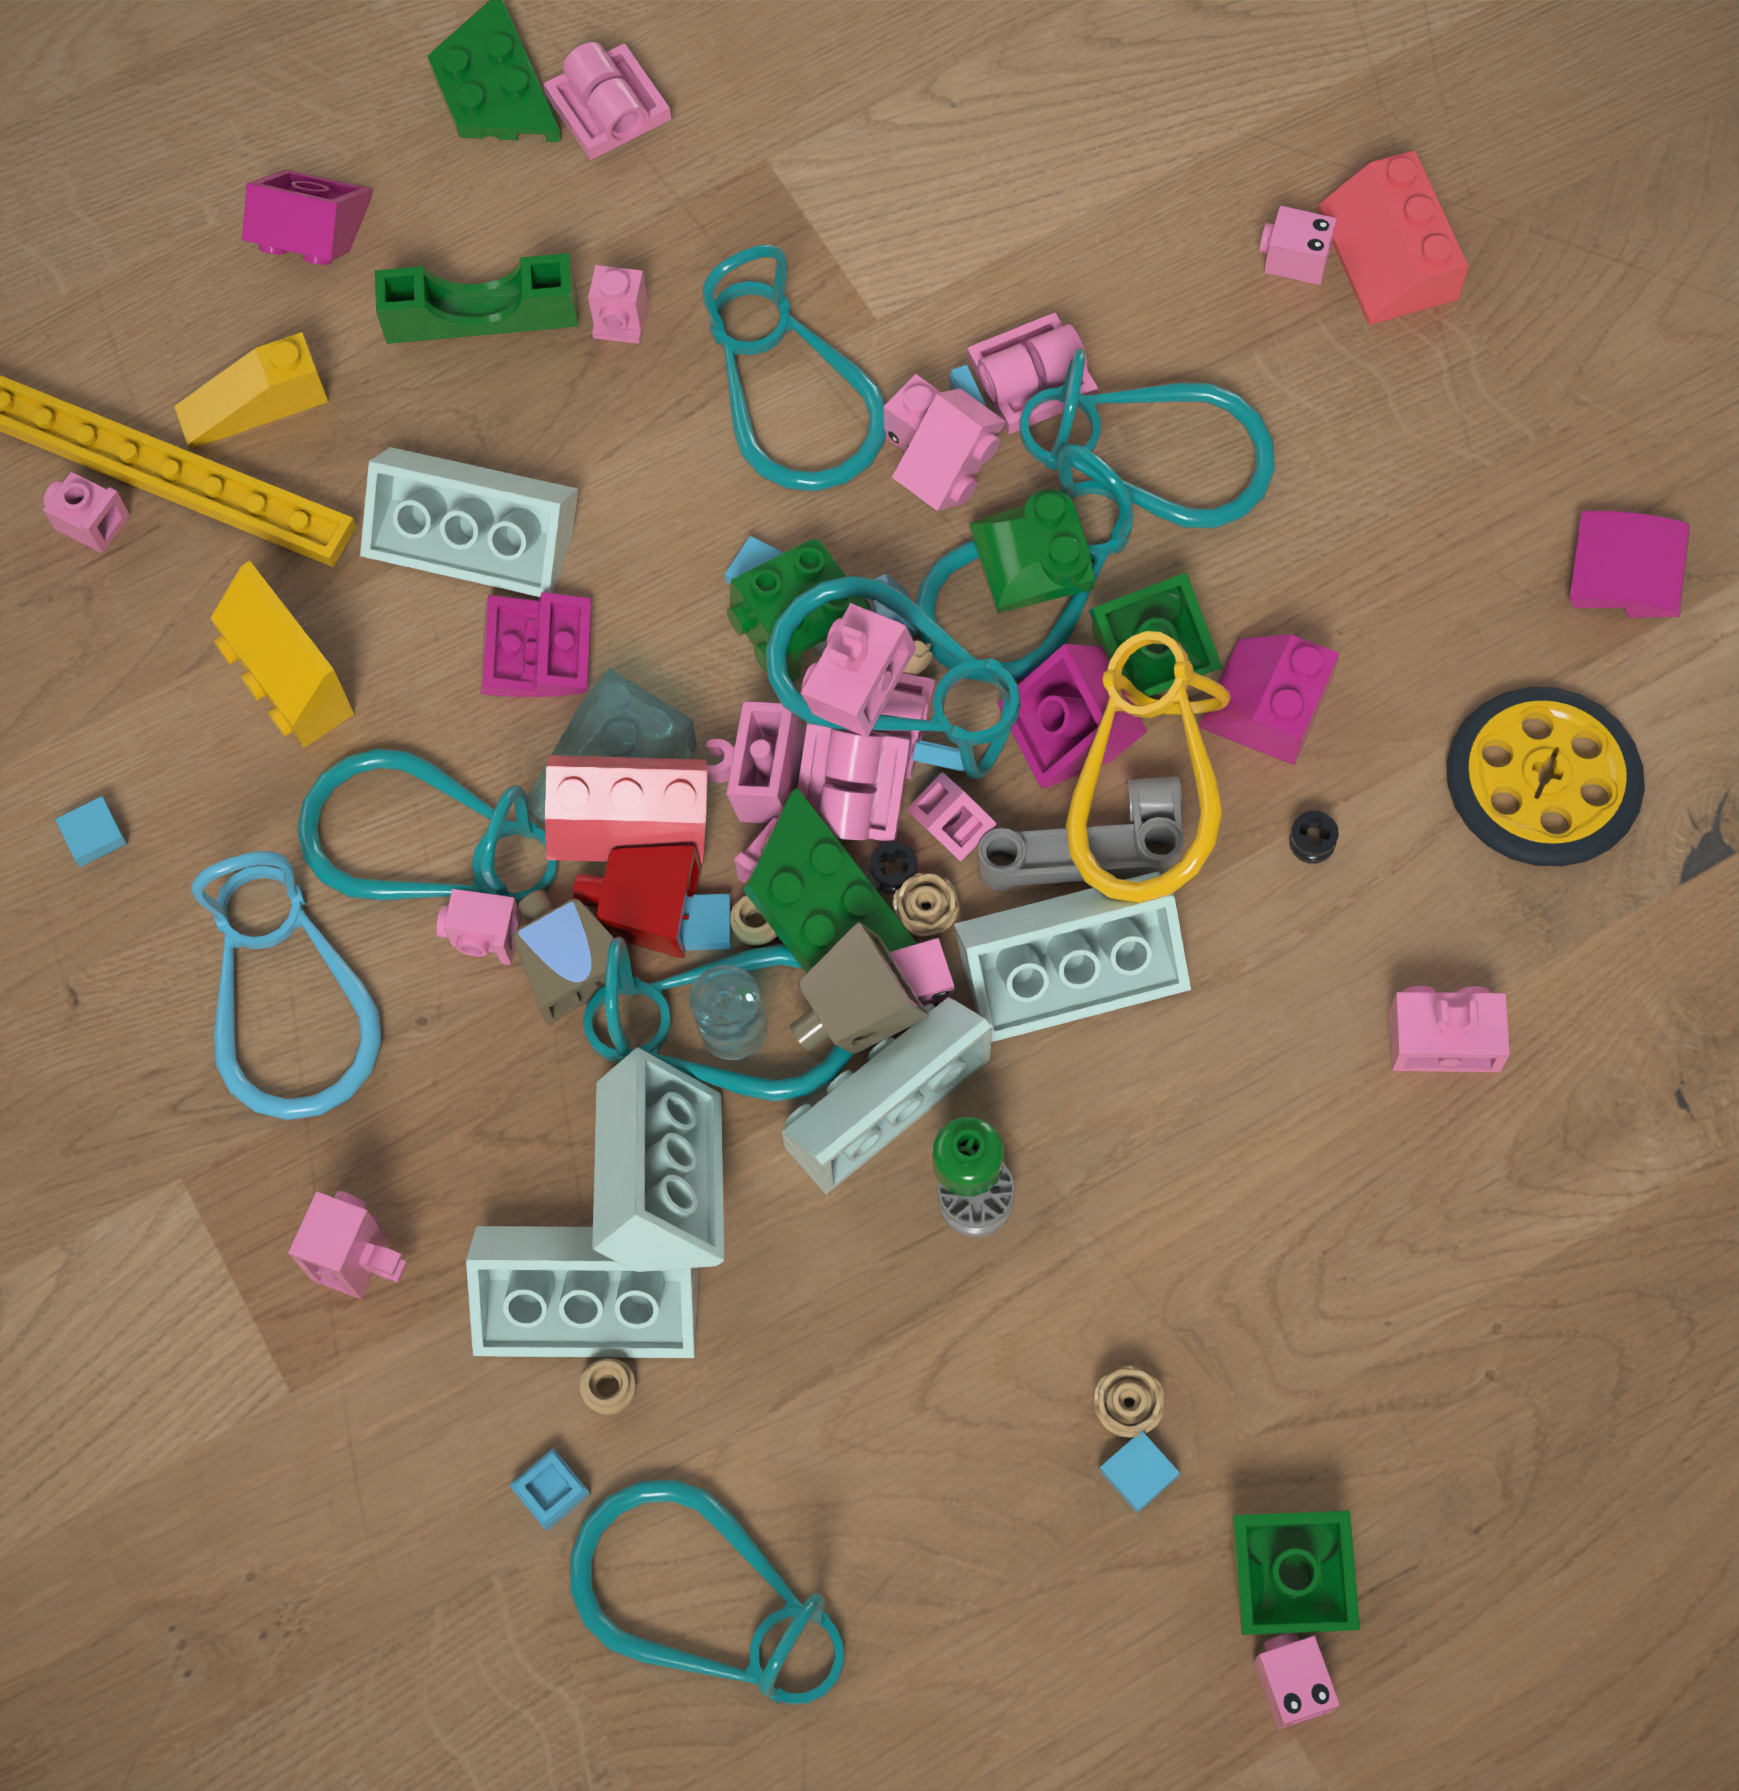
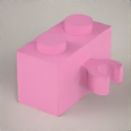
M961 388L937 393L892 478L936 511L963 505L976 490L978 482L975 480V477L981 466L987 463L997 452L1001 442L998 436L1006 421Z
M850 603L843 618L837 619L831 626L827 637V647L818 663H813L803 678L801 694L812 714L868 737L916 650L915 643L907 626Z
M743 701L735 747H732L729 742L723 739L707 741L706 747L711 756L724 757L723 761L717 765H707V780L713 783H723L729 780L726 795L740 822L769 824L774 817L778 819L786 797L797 788L806 732L800 718L784 708L782 703Z
M1413 986L1406 988L1403 992H1396L1389 1009L1392 1071L1501 1072L1510 1056L1506 993H1490L1488 988L1479 986L1465 987L1458 990L1457 993L1436 992L1433 987Z
M316 1191L288 1252L310 1280L358 1299H362L373 1273L384 1279L399 1283L407 1261L401 1259L402 1254L385 1248L388 1238L378 1226V1218L366 1210L368 1204L362 1199L346 1192L337 1191L333 1198Z

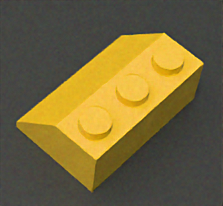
M251 561L243 564L210 618L219 634L212 641L229 665L238 661L245 670V673L240 678L253 698L259 701L265 697L273 707L267 714L282 736L285 738L292 733L302 747L305 748L355 714L333 667Z

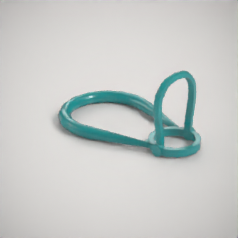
M768 244L756 245L739 251L716 265L706 278L702 289L704 305L710 316V333L715 343H720L724 347L732 426L740 454L760 477L786 489L817 492L847 484L872 465L885 444L886 431L884 430L883 410L885 403L880 388L860 367L789 314L791 311L790 304L784 295L788 271L786 255L783 250L776 246ZM770 257L776 259V275L773 287L762 282L745 281L729 286L719 293L714 301L716 286L730 271L759 258ZM760 295L775 304L780 314V321L775 330L764 339L752 342L738 341L728 336L725 332L724 323L720 317V313L725 305L736 297ZM791 330H794L863 398L869 415L867 436L858 451L840 465L817 472L791 470L772 461L758 446L735 356L738 354L755 355L769 351L779 344L785 334Z
M1082 348L1074 350L1064 385L1059 386V388H1049L1034 395L1026 403L1019 420V437L1026 451L1037 461L1044 463L1047 468L1058 470L1059 451L1067 444L1077 406L1086 414L1091 424V437L1084 447L1092 453L1101 434V421L1095 408L1096 404L1200 402L1228 411L1245 427L1255 448V470L1249 485L1233 501L1213 509L1187 508L1122 480L1131 496L1132 503L1158 518L1183 528L1215 529L1244 518L1265 497L1275 472L1274 441L1261 414L1240 395L1211 383L1183 382L1097 395H1083L1080 393L1085 366V351ZM1051 400H1058L1065 403L1056 438L1049 452L1043 450L1033 440L1029 431V418L1039 405ZM1070 457L1071 467L1111 489L1106 481L1093 469L1079 459Z
M1069 444L1063 446L1058 455L1060 491L1070 497L1071 500L1086 494L1103 495L1114 501L1119 507V517L1112 530L1110 541L1098 545L1088 544L1090 557L1094 560L1092 567L1096 582L1107 557L1114 552L1116 554L1120 553L1129 542L1134 517L1132 499L1121 478L1101 458L1081 445ZM1070 457L1079 459L1093 469L1106 481L1111 489L1093 480L1074 484ZM973 540L960 545L939 558L920 584L916 605L936 623L935 607L938 592L951 574L979 558ZM1092 590L1072 596L1040 647L1021 659L1002 662L1014 680L1024 679L1029 676L1061 646L1067 643ZM919 630L922 642L924 644H931L930 652H932L939 664L951 670L961 663L962 660ZM983 673L964 677L969 680L990 683L987 675Z
M848 576L824 581L793 599L774 623L765 652L769 684L784 708L810 725L849 730L812 714L803 696L798 692L788 676L786 653L793 632L807 614L828 601L848 597L876 600L962 661L958 666L949 670L937 684L933 698L934 715L931 721L880 714L872 730L945 732L947 738L959 746L961 762L969 778L977 780L989 773L1005 746L1021 708L1018 685L1002 663L992 658L977 660L908 596L882 580ZM983 673L987 675L990 683L998 689L1002 696L1003 710L1001 720L986 730L976 732L966 731L961 727L951 725L945 716L944 710L947 693L956 682L964 677ZM992 742L983 759L976 765L973 745Z
M375 748L346 756L320 774L302 801L297 834L303 860L321 883L349 898L387 901L451 896L452 889L514 897L518 906L524 897L534 891L545 890L548 892L557 878L559 860H549L547 871L540 882L528 890L514 893L508 891L507 886L500 880L495 871L497 842L502 838L520 834L523 837L538 840L546 849V833L530 820L527 796L521 786L512 785L508 787L501 795L494 810L436 765L409 751ZM371 770H400L422 780L490 820L486 834L474 850L472 867L475 878L473 885L355 878L336 868L322 851L318 826L323 806L337 787L354 775ZM513 802L517 822H511L506 819Z
M615 937L609 944L605 987L598 990L587 1003L583 1017L585 1036L595 1053L617 1065L634 1050L631 1049L621 1026L619 995L642 994L654 1001L659 1008L661 1023L658 1032L651 1041L640 1047V1049L690 1077L742 1096L774 1102L808 1096L837 1078L855 1054H851L835 1045L820 1064L800 1076L777 1080L746 1075L659 1054V1050L668 1040L672 1026L670 1009L663 997L664 989L779 965L803 969L783 944L746 950L648 984L642 982L640 978L633 976L626 942L621 937ZM604 1003L609 1035L617 1049H611L600 1042L594 1032L593 1024L596 1014Z
M676 1479L639 1481L607 1496L583 1522L570 1555V1594L583 1625L609 1651L645 1664L756 1684L762 1695L777 1704L781 1702L788 1705L810 1704L826 1696L839 1681L845 1664L844 1644L836 1626L830 1621L831 1617L824 1612V1597L820 1593H813L802 1604L737 1518L709 1491ZM673 1502L696 1510L785 1600L786 1604L783 1609L770 1614L756 1629L750 1645V1664L746 1670L625 1632L602 1611L592 1587V1559L602 1534L621 1514L644 1503ZM793 1618L763 1672L760 1666V1649L765 1636L776 1624ZM811 1620L828 1632L834 1645V1663L829 1676L819 1687L806 1693L790 1694L783 1691V1688L776 1686L775 1681L792 1648Z

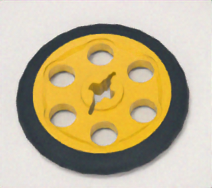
M1527 687L1502 693L1482 703L1461 724L1452 739L1447 758L1448 789L1454 807L1468 829L1489 848L1512 860L1534 866L1563 867L1589 861L1609 851L1631 829L1640 813L1645 792L1644 767L1635 742L1621 722L1602 705L1583 695L1554 687ZM1532 718L1540 719L1548 725L1550 736L1541 740L1533 739L1524 732L1522 723ZM1577 738L1591 739L1597 744L1599 755L1592 759L1581 758L1573 751L1571 742ZM1489 746H1499L1507 751L1511 761L1504 767L1491 766L1484 760L1482 751ZM1552 753H1555L1556 758L1551 768L1553 769L1552 779L1548 785H1544L1539 799H1536L1534 796L1540 784L1538 772L1544 766H1547ZM1591 784L1599 785L1608 793L1609 802L1603 806H1592L1582 798L1581 788ZM1498 793L1511 794L1518 801L1519 810L1511 815L1501 814L1492 806L1491 798ZM1549 812L1561 814L1567 820L1569 830L1559 835L1549 833L1541 824V816Z

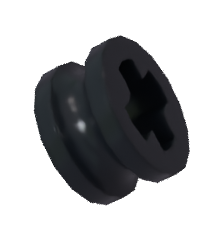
M1308 811L1301 814L1294 821L1289 837V846L1292 853L1300 861L1309 864L1326 861L1334 852L1339 837L1338 826L1333 818L1320 811ZM1309 828L1319 830V837L1322 838L1319 846L1308 845V837L1304 835H1307Z
M889 841L881 844L874 850L871 857V877L874 884L881 891L895 894V891L906 880L917 874V857L914 850L907 844L899 841ZM897 859L903 860L904 874L895 871L891 876L885 875V864H883L885 861L893 864Z

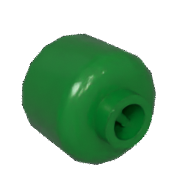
M961 1117L947 1123L939 1130L933 1142L932 1162L937 1180L946 1190L959 1196L974 1197L988 1192L998 1183L1004 1169V1144L999 1132L990 1123L977 1117Z

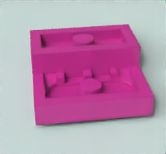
M1581 511L1570 592V601L1573 608H1625L1628 618L1680 617L1690 536L1689 523L1640 513Z
M541 592L539 600L533 601L488 595L485 604L480 694L508 697H555L586 693L591 598Z

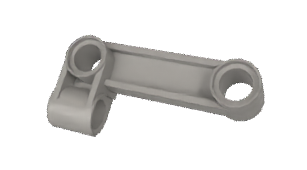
M1179 776L1126 779L1125 783L1128 786L1130 824L1087 827L1090 850L1100 867L1118 879L1133 878L1157 871L1162 875L1181 860L1183 851V806ZM998 828L985 834L979 843L978 874L984 885L994 891H1007L1020 885L1084 881L1070 857L1066 829L1014 832L1010 829ZM1153 843H1162L1168 846L1171 852L1165 855H1155L1146 847ZM996 854H1007L1015 861L1007 866H997L991 863L989 858Z

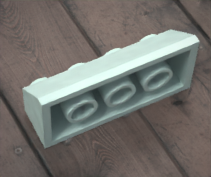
M389 447L369 461L360 556L540 597L541 592L553 593L573 536L578 489Z
M1157 871L1126 880L1140 882L1160 876ZM1095 888L954 924L962 965L976 1013L985 1018L992 1026L991 1042L1191 990L1174 894L1143 903L1110 899Z
M950 997L946 998L936 1007L933 1003L926 1005L924 1008L929 1014L927 1018L910 1026L911 1028L896 1040L892 1036L882 1040L869 1053L868 1059L870 1061L855 1073L851 1070L843 1072L831 1082L826 1090L828 1095L813 1107L810 1104H805L789 1116L785 1122L787 1128L782 1131L785 1149L827 1195L990 1061L992 1026L985 1018Z
M637 1047L596 1083L592 1250L636 1272L718 1266L724 1261L721 1093Z
M476 1226L466 1258L473 1356L694 1358L696 1348L698 1268L636 1272L592 1250L593 1227Z

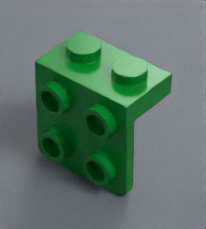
M808 540L731 580L730 607L727 608L728 619L739 635L746 634L754 646L753 650L757 662L766 673L768 671L765 652L774 623L793 599L821 582L846 577L819 540ZM848 597L828 601L807 614L793 632L786 653L788 676L792 682L800 678L802 652L827 640L831 626L837 619L843 618L850 603L868 610V606L863 598Z

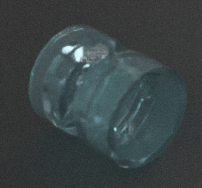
M718 965L706 970L695 980L690 990L689 1005L704 1047L714 1056L725 1060H740L753 1055L763 1045L768 1035V1019L754 977L745 969L733 965Z

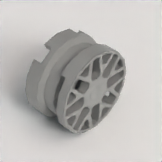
M1004 1164V1169L998 1183L988 1192L974 1197L954 1194L946 1190L939 1182L938 1205L942 1218L951 1229L962 1236L980 1238L994 1234L1004 1227L1006 1220L1012 1214L1015 1192L1012 1174Z

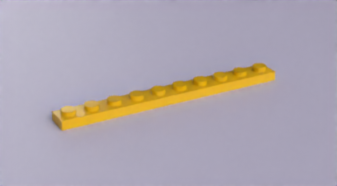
M0 375V432L333 568L357 529L353 517Z

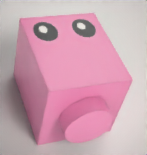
M1280 206L1275 225L1266 223L1261 238L1259 252L1267 253L1264 273L1321 285L1337 218Z
M915 374L883 406L886 439L906 452L935 395L941 391Z
M939 938L890 952L924 1007L930 1003H933L936 1007L948 997L955 1000L954 983Z
M1286 1633L1263 1643L1266 1652L1259 1654L1254 1660V1664L1278 1730L1331 1713L1340 1706L1315 1636L1299 1640L1297 1633Z

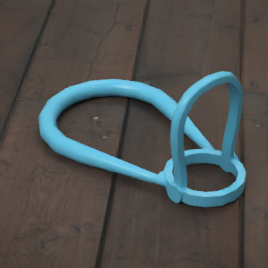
M256 851L231 857L205 868L192 882L191 892L195 900L213 914L219 932H224L225 934L214 1026L216 1068L230 1094L256 1113L284 1120L321 1116L350 1100L372 1074L382 1044L379 1010L362 981L303 911V905L306 904L300 885H295L294 869L285 856L271 851ZM243 869L232 875L221 887L217 900H214L204 892L205 887L216 878ZM262 878L279 881L286 887L288 897L292 903L288 919L279 929L268 935L251 937L242 935L231 928L227 916V906L231 896L241 885L251 880ZM303 926L359 1017L361 1041L353 1064L337 1083L312 1096L287 1099L266 1094L248 1081L236 1060L234 949L239 947L253 950L271 948L285 941L296 928Z

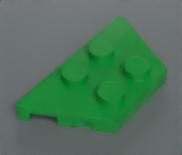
M489 0L427 55L431 71L460 138L483 139L484 137L492 136L499 140L518 141L519 134L545 135L546 142L555 143L561 141L559 127L503 0Z
M798 788L793 790L786 797L776 824L769 833L761 849V855L757 864L752 868L742 890L806 974L859 922L877 933L889 952L916 945L917 942Z

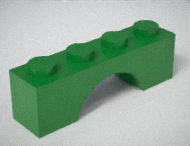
M569 253L520 257L518 264L509 274L500 279L481 284H460L446 281L432 274L424 266L375 270L376 313L387 344L578 327L576 283Z

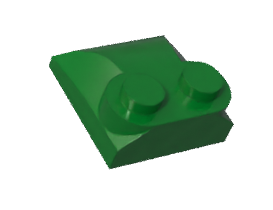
M1054 489L1041 490L1033 494L1028 499L1026 505L969 523V529L997 614L1094 589L1095 576L1089 547L1075 506L1070 497L1065 493Z
M1187 572L1089 609L1094 638L1103 647L1109 660H1111L1117 648L1131 636L1145 631L1162 632L1180 643L1187 653L1195 673L1203 676L1222 668ZM1152 643L1140 647L1129 656L1122 667L1121 675L1130 680L1141 693L1149 697L1171 688L1175 681L1174 666L1176 659L1168 646Z
M1350 1511L1232 1516V1554L1235 1559L1241 1635L1360 1631Z

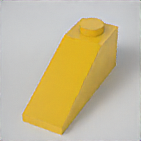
M300 332L254 348L174 407L187 445L191 450L328 403V399L304 335Z

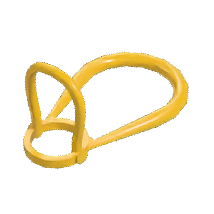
M1145 631L1131 636L1121 644L1109 661L1108 670L1103 674V684L1110 697L1072 794L1066 821L1069 854L1084 881L1110 899L1143 903L1173 894L1199 873L1216 846L1222 818L1218 782L1194 714L1221 710L1231 700V695L1225 687L1193 671L1188 655L1180 643L1162 632ZM1152 643L1168 646L1176 659L1174 666L1175 681L1167 694L1160 700L1144 695L1130 680L1121 675L1122 667L1129 656L1140 647ZM1190 685L1200 689L1215 698L1189 702L1186 692L1187 686ZM1121 691H1122V692L1126 695V697H1127L1132 703H1134L1135 705L1129 704V703L1126 701V699L1124 698V696L1122 695ZM1116 711H1126L1130 715L1140 718H1152L1161 714L1182 715L1201 812L1196 837L1182 860L1164 874L1140 882L1118 879L1102 869L1090 850L1087 832L1091 804Z

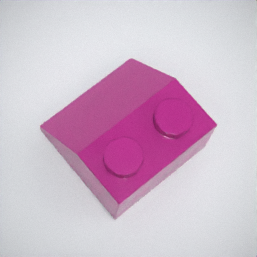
M286 169L248 182L246 184L242 240L259 244L258 249L265 253L282 255L287 254V251L303 254V260L309 263L319 265L331 264L332 260L350 252L372 199V189Z
M1292 634L1238 639L1218 682L1229 691L1231 700L1221 710L1204 713L1199 728L1295 765L1331 685L1340 653Z
M1064 644L1018 684L1021 708L1011 732L1040 788H1049L1081 774L1110 697L1103 684V674L1108 670L1110 661L1103 647ZM1121 691V693H1122V695L1124 696V698L1126 699V701H1127L1129 704L1133 705V703H1132V702L1126 697V695ZM1001 699L997 704L1002 712L1003 700ZM1126 711L1115 712L1102 765L1113 761L1147 732L1140 717H1134Z

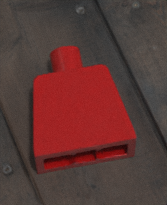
M695 846L614 849L608 855L604 877L577 874L573 886V899H579L584 906L597 907V920L613 938L621 937L626 943L670 956L684 958L686 948L679 934L682 919L689 920V915H683L686 909L687 897L697 895L702 865Z

